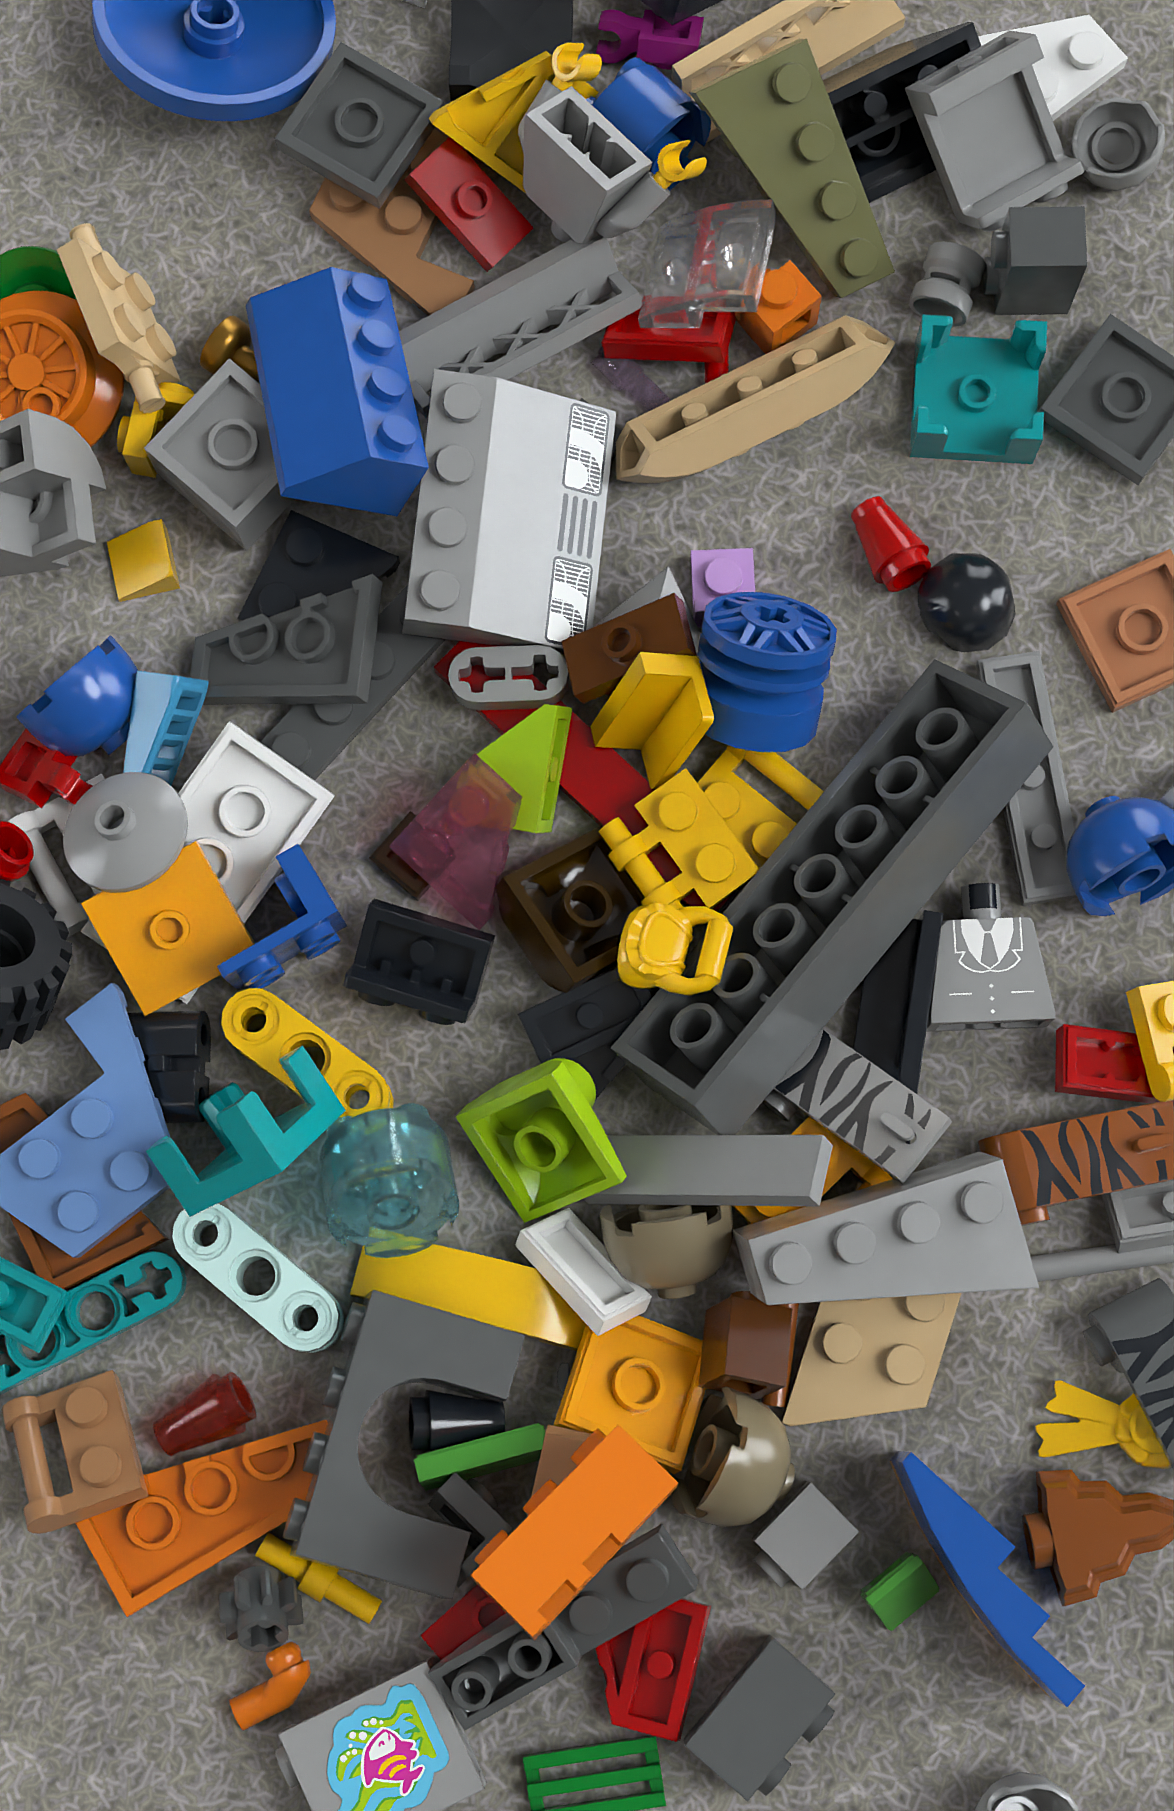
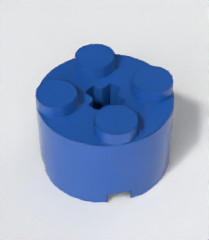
M637 57L628 60L620 68L615 80L597 99L595 97L586 99L652 161L650 172L653 174L659 170L657 163L658 155L663 147L671 143L691 140L688 146L682 149L679 156L680 164L685 169L692 162L687 156L694 143L697 141L704 147L710 134L711 119L707 113L702 111L691 97L656 67L646 64ZM680 181L673 182L668 187V190L671 191Z

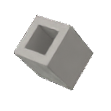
M806 1482L752 1537L754 1542L762 1549L753 1559L781 1588L792 1579L803 1590L859 1531L811 1482Z

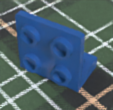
M299 844L275 856L284 873L274 878L282 895L298 919L217 966L222 977L237 990L247 985L249 988L263 989L274 983L285 974L281 964L300 953H304L308 960L320 956L341 941L337 932L347 927L343 917Z

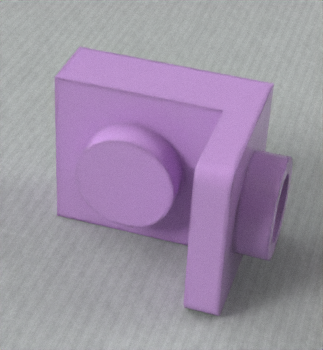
M753 548L691 550L693 619L697 627L702 628L705 607L716 597L735 592H755Z

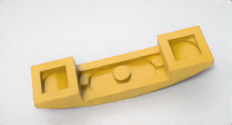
M366 1231L350 1292L351 1296L365 1299L369 1292L376 1290L517 1332L527 1337L539 1339L542 1343L575 1351L578 1350L586 1323L536 1268L441 1245Z

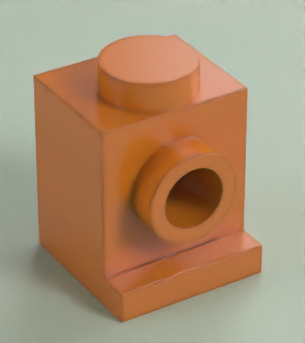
M789 260L779 269L771 270L768 268L757 274L744 288L742 304L735 309L736 321L759 348L767 354L798 339L817 324L822 295L794 263Z

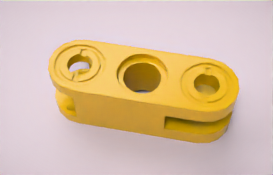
M248 988L237 992L227 1001L222 1011L221 1025L225 1037L242 1055L303 1099L282 1068L279 1059L302 1045L304 1048L317 1047L323 1050L325 1055V1063L320 1072L346 1110L334 1123L354 1135H368L377 1132L388 1123L393 1113L394 1098L389 1085L377 1070L280 998L264 989ZM255 1017H266L264 1028L258 1032L248 1031L249 1024ZM366 1091L370 1094L366 1106L361 1109L350 1108V1099L356 1092Z

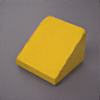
M162 519L150 521L107 541L119 602L180 589L169 533Z

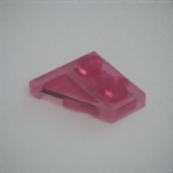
M474 753L389 847L473 926L480 930L493 916L495 905H492L496 890L495 887L497 886L499 875L505 868L510 848L508 839L510 831L517 821L522 796Z

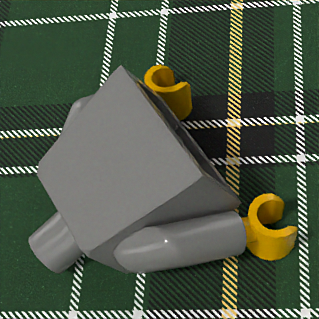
M565 43L558 46L552 55V68L556 75L552 82L548 80L544 82L518 127V135L524 154L523 188L527 196L552 219L551 231L555 238L562 242L573 239L576 243L586 244L598 235L605 238H613L639 227L671 195L668 187L673 182L699 176L706 167L707 159L705 157L695 159L685 169L682 168L679 161L680 152L688 146L691 140L675 142L661 149L657 161L659 170L655 174L650 172L652 161L572 87L574 81H592L597 77L602 66L600 55L584 54L578 60L584 44Z

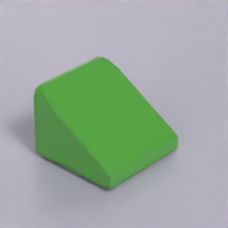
M905 1552L863 1587L860 1595L884 1626L892 1631L937 1594L939 1586L919 1556L914 1553Z

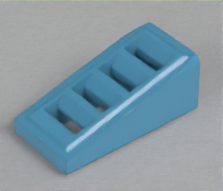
M137 670L123 773H148L163 779L170 786L172 785L201 711L209 681Z

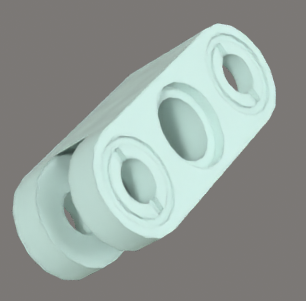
M215 1204L189 1217L185 1209L180 1212L174 1223L172 1234L177 1252L187 1263L278 1340L296 1351L308 1353L326 1350L338 1340L343 1331L344 1314L336 1298L235 1212L220 1204ZM216 1225L218 1230L216 1241L212 1245L204 1247L201 1241L202 1232L208 1226ZM261 1259L269 1260L275 1270L273 1286L265 1294L258 1296L249 1294L243 1282L244 1272L254 1261ZM307 1308H315L318 1313V1322L312 1330L304 1331L300 1327V1315Z

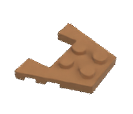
M437 127L434 128L380 209L327 178H324L309 209L310 217L316 224L367 267L370 266L384 279H387L396 292L410 304H415L428 316L472 293L475 289L474 280L420 259L439 218L404 179L449 137ZM462 147L470 155L471 158L481 161L468 150H466L464 147Z

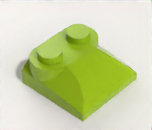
M551 1059L506 1079L468 1103L455 1116L524 1223L616 1186L627 1177L602 1125L592 1109L596 1100V1088L593 1079L581 1065L569 1059Z

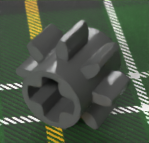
M253 1566L241 1571L234 1577V1592H222L218 1595L220 1622L226 1625V1639L230 1641L238 1638L239 1644L249 1651L266 1652L280 1647L288 1640V1625H300L304 1622L301 1595L296 1592L295 1578L288 1577L284 1579L279 1570L270 1566Z

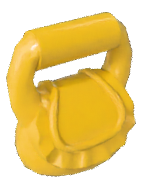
M656 902L650 905L639 906L629 914L622 930L617 958L619 976L625 984L639 989L659 987L668 992L689 996L709 991L721 982L733 926L725 915L706 906H688L676 909L671 905ZM708 924L695 977H683L681 974L686 968L684 964L689 944L693 940L692 927Z

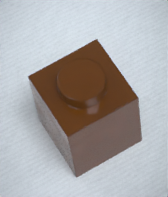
M750 1291L733 1292L729 1298L707 1309L705 1313L698 1387L723 1392V1387H729L755 1399L763 1398L786 1387L793 1309L777 1305H766L751 1294Z

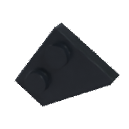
M291 510L237 619L240 622L259 614H264L267 617L274 616L301 606L300 600L320 592L327 597L352 588V581L373 574L379 580L384 576L388 578L397 571L400 564L399 556Z
M618 967L585 982L568 993L563 992L517 1015L540 1064L555 1058H565L578 1063L593 1079L597 1099L606 1086L614 1080L625 1066V1063L611 1047L653 997L649 989L634 988L625 984L619 976Z

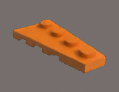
M329 1419L145 1474L144 1479L148 1497L76 1522L75 1524L126 1617L135 1614L286 1523L294 1498L306 1500L313 1474L303 1471L304 1460L314 1431L325 1434Z

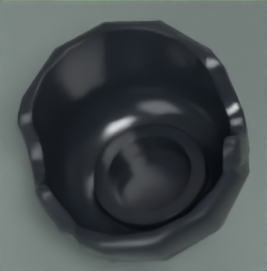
M951 553L925 573L918 588V607L925 627L929 632L936 634L946 641L954 651L973 652L989 650L1007 636L1016 615L1008 575L997 563L982 554Z

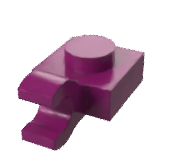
M614 9L601 11L598 29L615 32L620 39L617 41L599 40L596 54L600 55L602 62L617 63L624 60L630 53L637 51V58H640L642 61L651 62L661 69L672 70L673 64L700 49L704 17L690 16L671 25L665 19L655 15L652 10L645 9L643 18L629 16Z

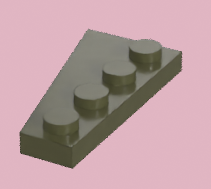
M797 39L689 92L699 108L710 117L720 131V137L734 157L740 159L757 183L756 188L769 206L774 207L789 228L791 237L828 289L836 297L843 298L895 272L807 39Z

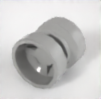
M934 242L929 245L922 267L926 273L925 277L915 284L909 306L919 317H922L923 314L953 317L952 327L962 326L967 321L973 303L969 296L971 289L980 285L986 262L976 251L953 242Z

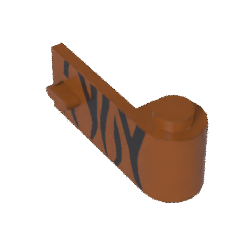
M1172 1101L1156 1102L1011 1131L978 1141L980 1152L1003 1159L1021 1225L1026 1226L1050 1220L1047 1208L1064 1202L1174 1180V1107Z

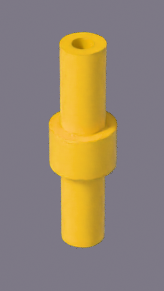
M271 1533L267 1534L255 1555L256 1557L289 1577H294L300 1583L297 1589L319 1603L323 1598H326L367 1624H370L383 1600L339 1575L340 1569L291 1556V1545Z

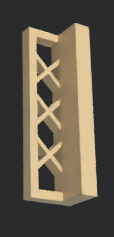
M783 0L673 64L672 82L692 98L689 94L690 91L797 39H807L820 75H823L903 28L906 17L894 0ZM712 120L707 142L721 135Z

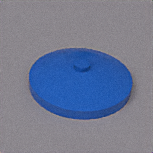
M92 0L93 35L101 57L109 69L125 86L141 98L167 111L186 117L210 121H242L279 112L302 99L333 52L336 15L332 0Z

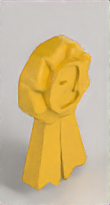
M1055 1381L1056 1397L1047 1403L1045 1409L1051 1413L1076 1418L1078 1422L1041 1423L1036 1425V1432L1043 1440L1038 1450L1039 1457L1046 1458L1118 1444L1136 1465L1158 1469H1169L1171 1467L1134 1393L1118 1405L1064 1381Z

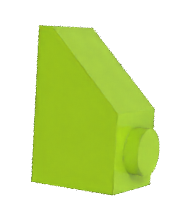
M544 704L473 756L471 768L467 767L464 769L459 783L458 801L460 805H465L462 820L531 833L552 832L572 707Z

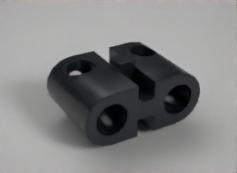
M205 1011L152 1012L146 1016L143 1012L127 1013L134 1035L139 1039L145 1057L143 1063L154 1096L159 1100L165 1122H204L205 1118L200 1112L199 1105L209 1096L210 1078L205 1076V1062H210L211 1027L207 1013Z

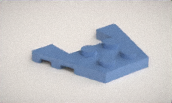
M110 983L65 1018L102 1068L104 1074L0 1154V1207L73 1258L83 1256L170 1188L146 1153V1150L160 1138L166 1135L170 1137L159 1100L154 1096L143 1063L145 1057L139 1039L134 1035L126 1011L128 1005L124 993L114 983Z

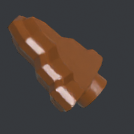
M1071 1469L1036 1471L1039 1512L1023 1514L1022 1516L1026 1547L1031 1566L1034 1570L1050 1567L1062 1606L1097 1597L1100 1583L1124 1576L1135 1555L1161 1550L1174 1540V1500L1150 1492L1122 1495L1106 1480L1080 1481Z

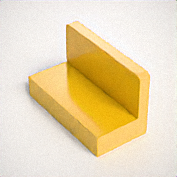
M640 652L590 726L595 747L641 750L651 789L659 788L674 777L714 721V714L698 656Z

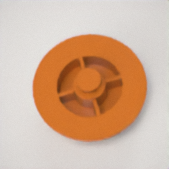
M27 291L1 299L0 421L26 409H31L56 417L69 424L87 441L90 447L94 446L108 431L119 411L124 391L123 372L114 363L98 354L77 300L49 291Z

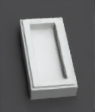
M570 1208L520 1230L515 1246L597 1336L646 1312L652 1296L643 1287L623 1277L609 1259L606 1247Z

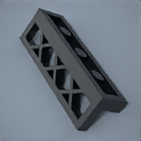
M927 910L923 911L919 919H912L864 977L853 1043L854 1051L916 1094L918 1093L943 913Z

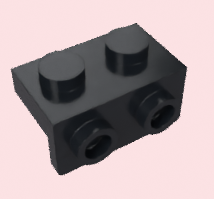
M374 898L368 905L354 963L346 972L343 986L358 991V996L362 1000L374 1005L392 1006L397 1003L417 1009L422 1018L436 1024L452 1025L455 1022L466 1023L476 1007L496 935Z

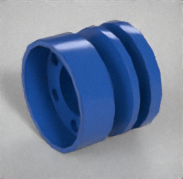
M735 592L716 597L705 607L702 633L700 634L697 652L701 660L699 663L714 714V721L705 734L711 739L734 748L756 752H786L805 746L816 736L824 695V687L821 683L829 676L830 658L835 648L837 628L828 616L811 605L786 596L764 592Z

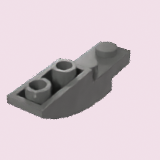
M660 1524L622 1546L535 1641L505 1613L434 1665L428 1674L465 1731L577 1667L581 1656L692 1593L696 1590L699 1580L663 1524Z

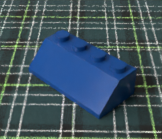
M329 267L250 297L246 304V311L280 495L282 497L398 516L429 466L387 279L366 273Z

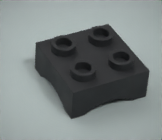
M451 0V47L449 61V92L451 102L544 51L553 55L554 50L558 46L572 43L573 0Z

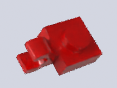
M25 728L0 764V787L6 792L40 808H43L53 793L75 806L77 801L93 785L80 779L79 776L81 774L71 768L77 756H65L58 750L48 749L27 728Z

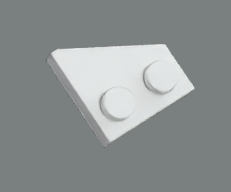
M1090 15L1010 30L1036 34L1044 58L1032 64L1053 121L1122 70L1128 59ZM1007 31L978 36L981 46Z

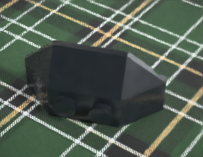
M966 22L894 45L823 80L869 203L937 170L905 88L979 48L981 43L973 22Z

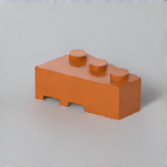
M619 1425L607 1436L599 1428L596 1429L570 1457L577 1467L559 1485L552 1479H549L522 1508L529 1516L510 1535L502 1529L474 1559L479 1567L471 1574L473 1580L534 1641L678 1486V1482Z

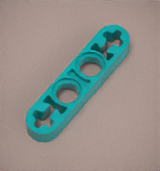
M150 1251L140 1254L69 1290L68 1292L71 1294L52 1329L56 1338L55 1348L45 1359L34 1361L28 1358L23 1352L20 1343L0 1333V1339L5 1337L8 1355L20 1368L19 1373L11 1376L10 1365L3 1364L0 1366V1395L173 1307L180 1301L186 1290L187 1278L182 1265L177 1259L166 1253ZM150 1264H153L160 1271L169 1269L172 1279L164 1284L167 1294L163 1298L158 1299L154 1293L144 1292L132 1298V1302L139 1308V1311L129 1316L126 1298L114 1285V1282L124 1277L125 1288L131 1289L147 1279L145 1268ZM100 1292L111 1298L114 1303L115 1313L108 1326L94 1331L87 1328L81 1321L80 1308L84 1299L91 1294ZM0 1348V1355L4 1354V1352Z

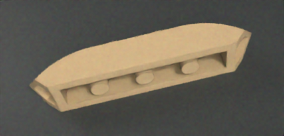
M845 315L626 422L616 441V479L634 483H660L678 480L700 473L732 457L742 455L750 448L787 430L797 428L805 421L837 406L858 391L883 364L892 350L895 341L864 321Z

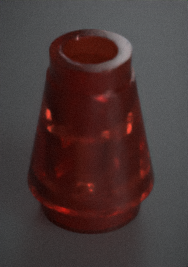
M229 1372L222 1377L212 1374L166 1412L163 1417L154 1421L153 1430L161 1448L167 1455L173 1457L180 1452H186L244 1433L246 1423L256 1418V1409L248 1389L234 1372Z

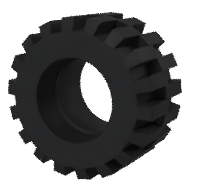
M0 879V1050L9 1049L12 1039L19 1044L25 1043L32 1039L35 1030L41 1031L46 1025L69 970V962L72 957V943L66 941L69 931L64 922L54 920L57 911L48 902L42 904L35 900L37 894L25 887L21 891L10 887L11 881Z

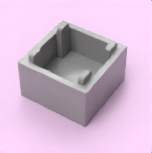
M230 358L144 447L156 473L246 551L295 500L294 498L282 497L280 495L260 384Z

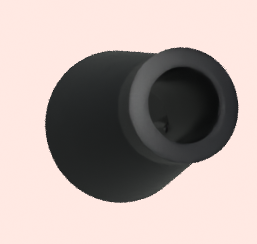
M426 1390L425 1396L410 1397L408 1419L411 1451L426 1450L428 1453L505 1432V1408L503 1402L486 1401L432 1390Z

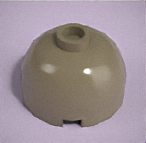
M611 1204L603 1207L599 1214L603 1240L611 1262L626 1280L646 1289H657L658 1296L663 1299L684 1298L696 1293V1284L715 1275L725 1264L733 1241L732 1207L729 1205L626 1204L627 1210L613 1215Z
M723 1387V1398L710 1394L701 1404L689 1447L693 1445L695 1447L684 1480L672 1476L678 1482L677 1488L672 1492L673 1506L681 1515L702 1523L729 1527L750 1524L771 1509L775 1501L783 1500L793 1484L795 1468L790 1463L791 1448L787 1431L779 1418L768 1406L755 1398L732 1388Z

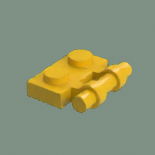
M687 768L634 805L649 825L640 833L632 836L619 817L613 819L599 830L600 835L612 850L608 855L619 872L626 870L645 896L641 902L642 905H650L656 902L671 905L676 909L684 908L680 901L693 891H696L705 905L713 909L748 884L759 871L755 862ZM661 844L682 871L681 874L667 883L647 857V854Z

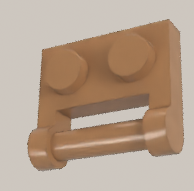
M113 1370L38 1397L21 1396L14 1398L3 1405L2 1414L7 1431L14 1433L29 1503L24 1507L23 1511L29 1532L36 1534L51 1532L148 1497L124 1393L119 1377ZM56 1421L73 1489L72 1493L61 1497H56L54 1494L40 1427Z

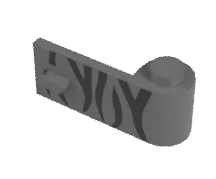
M1157 1278L1089 1312L1088 1318L1091 1327L1084 1330L1083 1335L1092 1355L1100 1366L1111 1363L1116 1371L1124 1373L1174 1470V1294L1162 1279Z

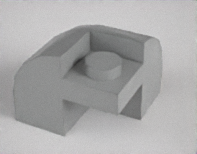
M26 409L0 421V576H13L68 567L69 554L96 544L90 496L106 490L101 466L90 445L74 427L56 417L31 409Z

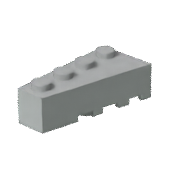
M976 1152L913 1172L903 1184L897 1179H891L820 1202V1207L806 1206L733 1230L750 1292L766 1305L1039 1288L1003 1159L983 1152Z

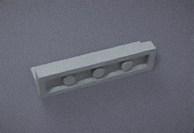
M598 235L586 244L576 243L571 239L399 331L414 402L426 420L430 396L426 392L431 390L434 369L508 380L644 307L639 292L618 271L607 238ZM611 292L617 295L600 305H590ZM550 325H560L548 333L537 334L540 330ZM498 353H507L494 362L484 363L486 359Z

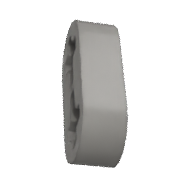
M542 645L475 647L466 649L454 658L448 673L453 696L458 703L473 710L540 708L544 704L554 705L562 700L569 684V673L565 659L560 652ZM545 663L548 673L558 674V678L548 680L547 690L543 691L535 690L532 680H513V676L533 674L534 664ZM482 665L487 676H505V680L486 681L483 686V692L473 693L468 682L460 681L461 678L471 675L472 666Z

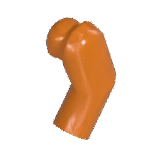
M291 1641L267 1653L265 1662L271 1670L273 1677L229 1700L234 1717L243 1731L288 1709L294 1704L311 1674L309 1659L303 1660L298 1644Z

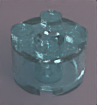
M407 1103L397 1108L372 1110L354 1117L343 1116L339 1117L326 1129L327 1138L320 1152V1170L327 1225L337 1242L347 1247V1239L364 1246L365 1255L373 1257H400L424 1250L438 1241L437 1231L449 1219L451 1226L453 1225L459 1213V1198L449 1141L444 1130L430 1118V1114L425 1107L415 1103Z

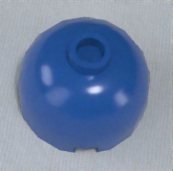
M110 635L100 646H96L44 691L45 694L34 704H29L16 717L37 740L50 750H58L65 756H84L101 746L110 755L128 738L135 677L138 669L125 650Z
M1118 796L1103 798L1087 809L1085 813L1086 818L1081 821L1068 842L1066 870L1079 901L1090 915H1115L1109 905L1113 901L1141 891V905L1161 897L1174 888L1173 809L1158 800L1141 797L1120 799Z

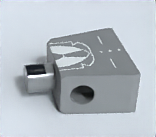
M976 883L962 886L963 919L942 921L926 1032L1047 1027L1055 1020V1008L1032 919L1028 917L1002 918L999 884Z

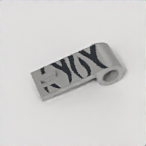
M825 1029L819 1032L762 1102L768 1109L787 1122L794 1114L805 1120L810 1116L902 1184L952 1123L950 1117ZM914 1136H916V1140L914 1143H906V1141H909L913 1139Z

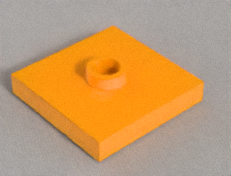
M197 840L185 845L173 865L154 882L129 892L110 893L101 891L81 903L145 1016L220 976L221 973L217 968L218 965L255 944Z
M639 1315L599 1336L586 1324L553 1426L592 1434L599 1428L607 1436L619 1425L667 1472L673 1474L680 1472L706 1388L698 1387L703 1340Z

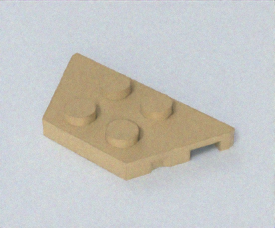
M858 1182L857 1185H856L855 1191H856L863 1183ZM961 1293L819 1302L781 1422L787 1426H797L926 1407Z

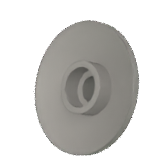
M127 772L108 777L91 787L77 801L68 816L63 836V848L67 862L73 872L84 883L97 890L121 893L142 888L161 877L178 858L187 835L188 819L186 808L173 787L155 775L142 772ZM124 817L123 822L118 827L110 829L117 820Z

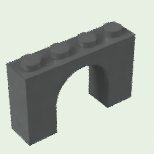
M372 1290L365 1296L363 1305L352 1302L341 1336V1341L351 1343L344 1369L333 1366L322 1400L323 1406L332 1408L326 1432L322 1434L314 1431L304 1460L303 1471L313 1474L306 1500L294 1498L283 1533V1538L293 1540L290 1555L441 1599H453L471 1532L401 1512L382 1501L368 1485L360 1467L358 1457L360 1428L368 1410L384 1392L390 1388L408 1383L435 1385L486 1401H506L525 1335L376 1290Z

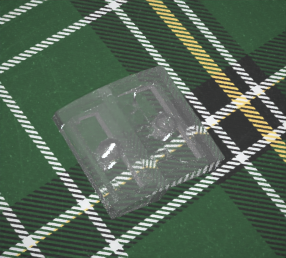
M773 199L749 200L709 206L686 213L662 224L659 229L638 317L640 328H700L704 312H757L777 218Z

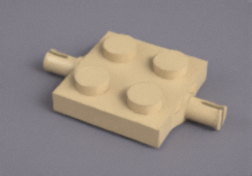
M90 223L80 224L70 231L71 241L58 248L57 252L98 354L114 363L123 372L125 380L131 384L140 411H143V413L155 412L165 405V398L162 396L158 384L161 382L178 383L181 381L172 361V357L176 356V348L166 330L156 322L151 307L155 305V297L147 282L140 274L136 272L130 274L122 269L107 251H103L94 226Z

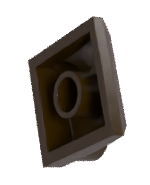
M602 825L504 876L495 887L499 900V911L504 924L541 979L551 988L565 993L617 965L618 948L624 924L633 910L643 906L641 902L645 898L627 871L619 872L608 857L612 850L599 833Z

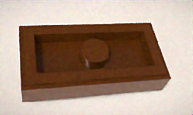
M675 593L561 641L574 696L582 703L614 691L640 652L697 656L684 602Z

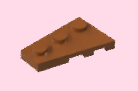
M23 1093L0 1105V1154L50 1116L27 1093ZM141 1210L83 1256L73 1258L9 1213L36 1275L66 1291L169 1240Z

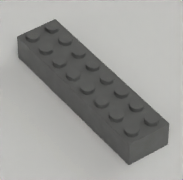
M934 659L724 911L723 915L727 917L733 926V933L721 982L709 991L690 996L668 992L660 988L611 1049L646 1086L717 1135H736L1052 750V743L1028 704ZM704 937L685 958L684 964L686 968L681 974L683 977H695Z

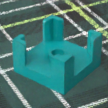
M923 314L915 340L910 457L1033 464L1043 441L1044 412H1037L1039 368L1045 356L1047 346V321L1018 320L1014 324L1009 339L949 336L953 325V317Z
M303 1045L285 1054L279 1059V1063L305 1103L273 1118L257 1093L251 1091L244 1094L239 1085L233 1082L214 1091L200 1103V1112L225 1150L198 1175L195 1174L177 1145L168 1135L160 1138L146 1150V1153L189 1217L281 1173L346 1111Z

